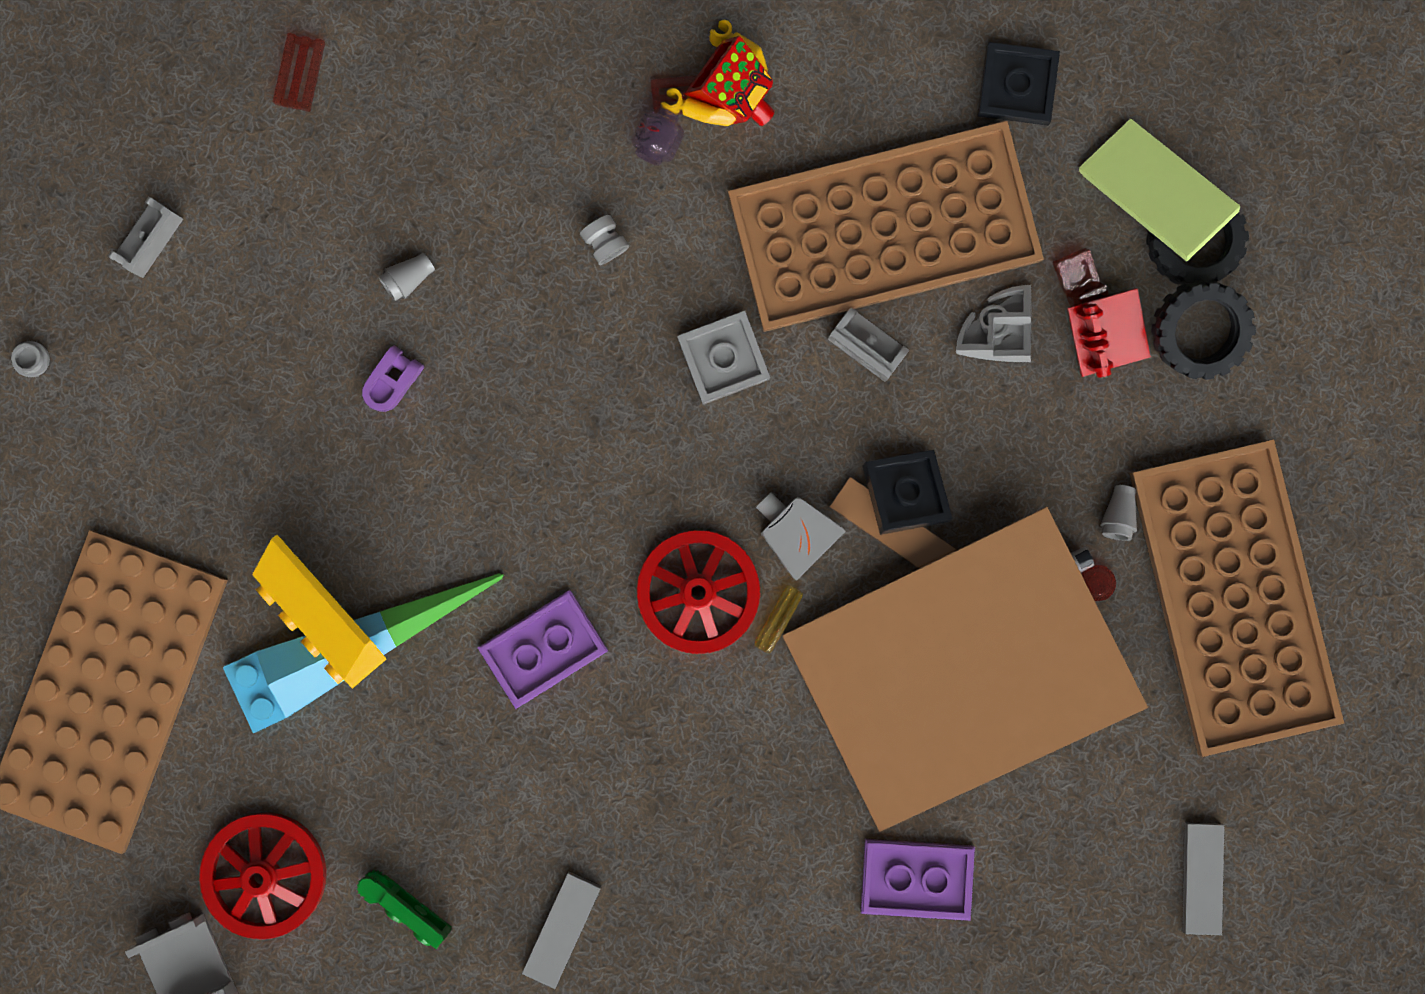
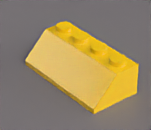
M275 535L270 540L252 574L261 584L255 590L269 606L276 602L283 611L278 616L292 632L296 628L303 632L306 637L301 640V643L315 658L320 653L329 662L324 669L335 682L339 684L345 680L353 689L387 658L278 535Z

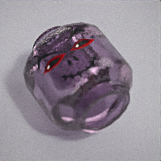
M660 108L658 113H644L631 139L633 146L636 148L635 154L644 161L657 166H661L662 162L672 161L684 138V129L677 123L679 117L663 108Z

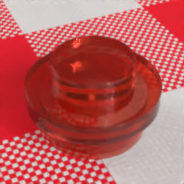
M1094 565L1081 573L1094 601L1106 600L1114 593L1116 579L1109 568L1102 565Z

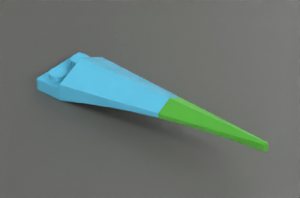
M496 574L354 621L381 653L385 655L501 580L504 574ZM306 636L256 651L223 667L253 733L288 718L339 685L324 669L329 663L320 653L315 658L301 643V640Z

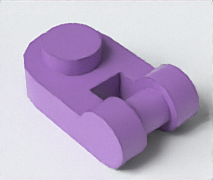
M395 345L391 346L364 384L362 396L365 403L370 408L379 412L392 410L398 405L412 383L415 382L424 369V365L415 359L410 361L403 356L401 349ZM394 367L402 372L397 381L388 376Z

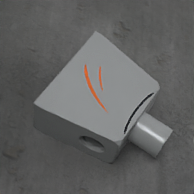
M771 492L756 507L771 522L761 532V535L790 576L796 581L846 532L838 524L799 497H796L786 507Z

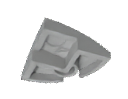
M1031 285L1011 287L990 296L988 304L1007 296L1012 297L1000 305L987 306L981 311L979 319L973 323L975 312H971L959 333L956 353L967 357L993 361L1031 362Z

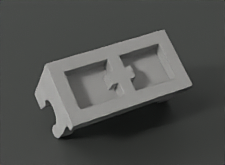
M149 196L145 201L148 204L147 208L117 252L111 250L108 255L109 258L123 265L122 267L144 278L183 220V218Z
M852 308L848 310L828 337L830 342L884 382L889 379L909 352V349L899 344Z

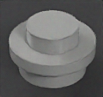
M26 341L19 344L13 350L11 360L14 369L19 374L26 377H37L47 370L50 356L42 344Z

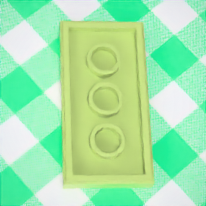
M1129 119L1079 167V172L1088 181L1186 262L1240 210L1239 204L1132 119Z

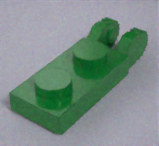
M379 870L368 872L365 875L366 877L358 881V888L356 890H358V894L364 897L366 902L369 904H380L385 908V913L390 919L398 923H404L413 931L415 938L422 944L431 945L437 949L451 932L452 926L387 875L379 872Z

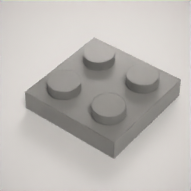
M745 311L677 336L703 405L770 380V375Z

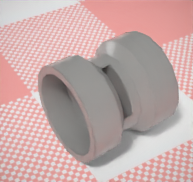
M611 215L600 217L580 232L584 242L593 246V256L599 265L608 263L629 248V244L624 236H620L615 232L616 223Z

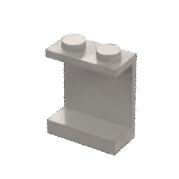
M190 912L168 922L170 929L158 933L157 929L153 928L135 937L137 944L125 951L128 958L140 954L157 994H238L204 914L194 918L191 917Z

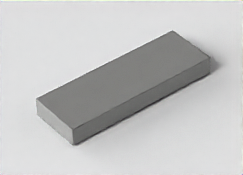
M1185 822L1182 932L1185 934L1222 935L1224 825L1221 823Z
M568 871L523 970V975L553 989L556 988L602 886Z

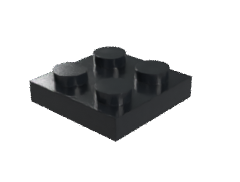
M988 42L977 116L1048 126L1052 119L1060 51Z
M934 450L868 461L862 466L880 535L946 523L952 519Z

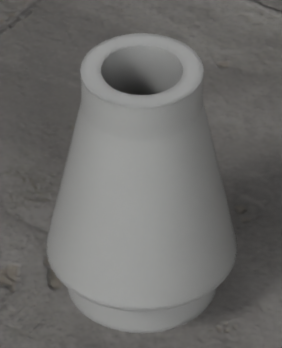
M421 253L414 258L385 268V273L379 276V280L390 297L397 301L401 297L406 299L429 274L435 271V268L428 257Z
M1126 485L1114 486L1112 498L1100 524L1103 528V536L1120 541L1132 540L1133 533L1137 532L1135 488Z

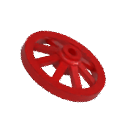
M687 531L663 541L647 557L638 578L637 600L645 624L660 641L678 651L705 654L728 647L748 630L758 610L760 584L757 571L750 557L734 541L710 531ZM703 543L715 546L702 574L697 572L688 544ZM677 548L679 549L688 577L686 580L658 566L666 555ZM726 551L737 561L742 572L712 581L711 578ZM655 576L681 589L680 593L651 602L650 586L652 577ZM744 582L747 584L745 608L716 595L718 591ZM700 585L704 587L706 594L702 599H695L692 596L691 591L694 586ZM684 603L686 606L673 632H670L659 621L655 612ZM711 605L739 618L731 629L720 636L709 608ZM696 610H699L709 640L682 638Z
M253 813L231 822L211 840L203 855L200 866V889L209 912L229 931L251 939L276 938L299 927L317 908L326 885V862L316 838L301 823L278 813ZM261 827L273 828L285 833L267 857H263ZM247 829L250 863L228 844L235 835ZM295 840L304 850L308 861L280 868L277 864ZM220 855L241 873L240 876L216 879V869ZM311 872L310 887L306 897L280 884L282 879ZM255 873H258L262 876L263 884H259L255 881ZM242 888L243 893L231 911L223 901L219 890ZM270 893L299 909L290 917L278 921ZM254 897H257L265 924L250 922L242 918Z

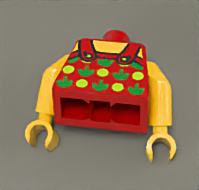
M721 20L718 23V28L725 32V34H719L713 29L710 30L709 40L717 49L685 92L689 98L686 100L682 99V94L679 90L670 88L666 91L667 96L676 99L678 102L674 105L661 102L662 110L667 115H676L682 110L684 116L704 123L721 126L743 123L751 117L759 126H764L773 117L775 110L763 99L772 87L773 79L767 73L768 68L762 48L738 32L731 33V23L728 20Z

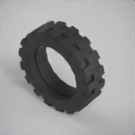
M1237 213L1223 227L1226 241L1223 253L1214 264L1208 267L1195 268L1184 264L1174 255L1171 248L1150 231L1146 237L1147 246L1149 245L1150 250L1148 253L1149 257L1157 265L1158 268L1156 269L1162 276L1166 275L1170 278L1169 281L1177 285L1184 283L1189 285L1195 280L1218 282L1233 272L1240 265V259L1244 258L1246 254L1245 242L1249 241V232L1245 231L1244 227L1247 223L1243 214L1239 215Z
M1195 280L1189 285L1184 283L1176 287L1177 291L1173 294H1167L1162 300L1165 303L1161 309L1157 308L1154 317L1157 319L1156 323L1152 324L1151 332L1155 336L1153 345L1155 350L1160 353V358L1172 369L1192 379L1203 378L1204 380L1214 379L1215 375L1224 376L1230 373V368L1234 365L1238 367L1244 361L1243 355L1245 352H1250L1253 343L1250 341L1252 335L1256 334V325L1252 324V319L1255 316L1253 310L1246 304L1248 301L1243 295L1238 294L1235 289L1211 280ZM1203 300L1216 301L1222 304L1229 313L1231 322L1229 337L1223 347L1212 356L1202 359L1189 358L1177 346L1175 337L1177 322L1184 311L1194 303Z

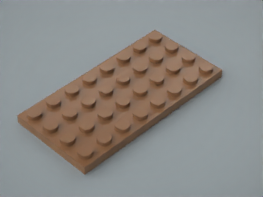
M1008 121L728 191L763 332L845 312L850 308L857 309L1039 263L1044 260Z
M1269 440L1129 473L1132 486L1136 489L1135 499L1198 755L1205 757L1344 724L1275 441Z
M89 530L0 764L1 810L120 854L126 852L226 587L227 579L97 531Z

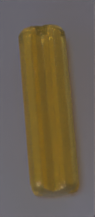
M790 585L784 588L755 640L754 645L758 649L769 654L773 651L803 597V593Z

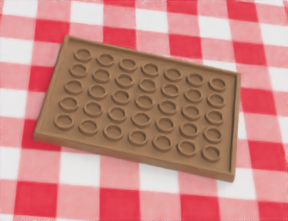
M1044 507L782 635L879 832L1148 708L1048 507Z

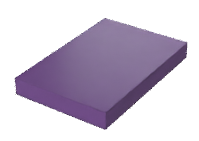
M568 590L478 647L515 709L609 651L571 590Z
M865 839L861 914L971 921L975 847L971 845Z

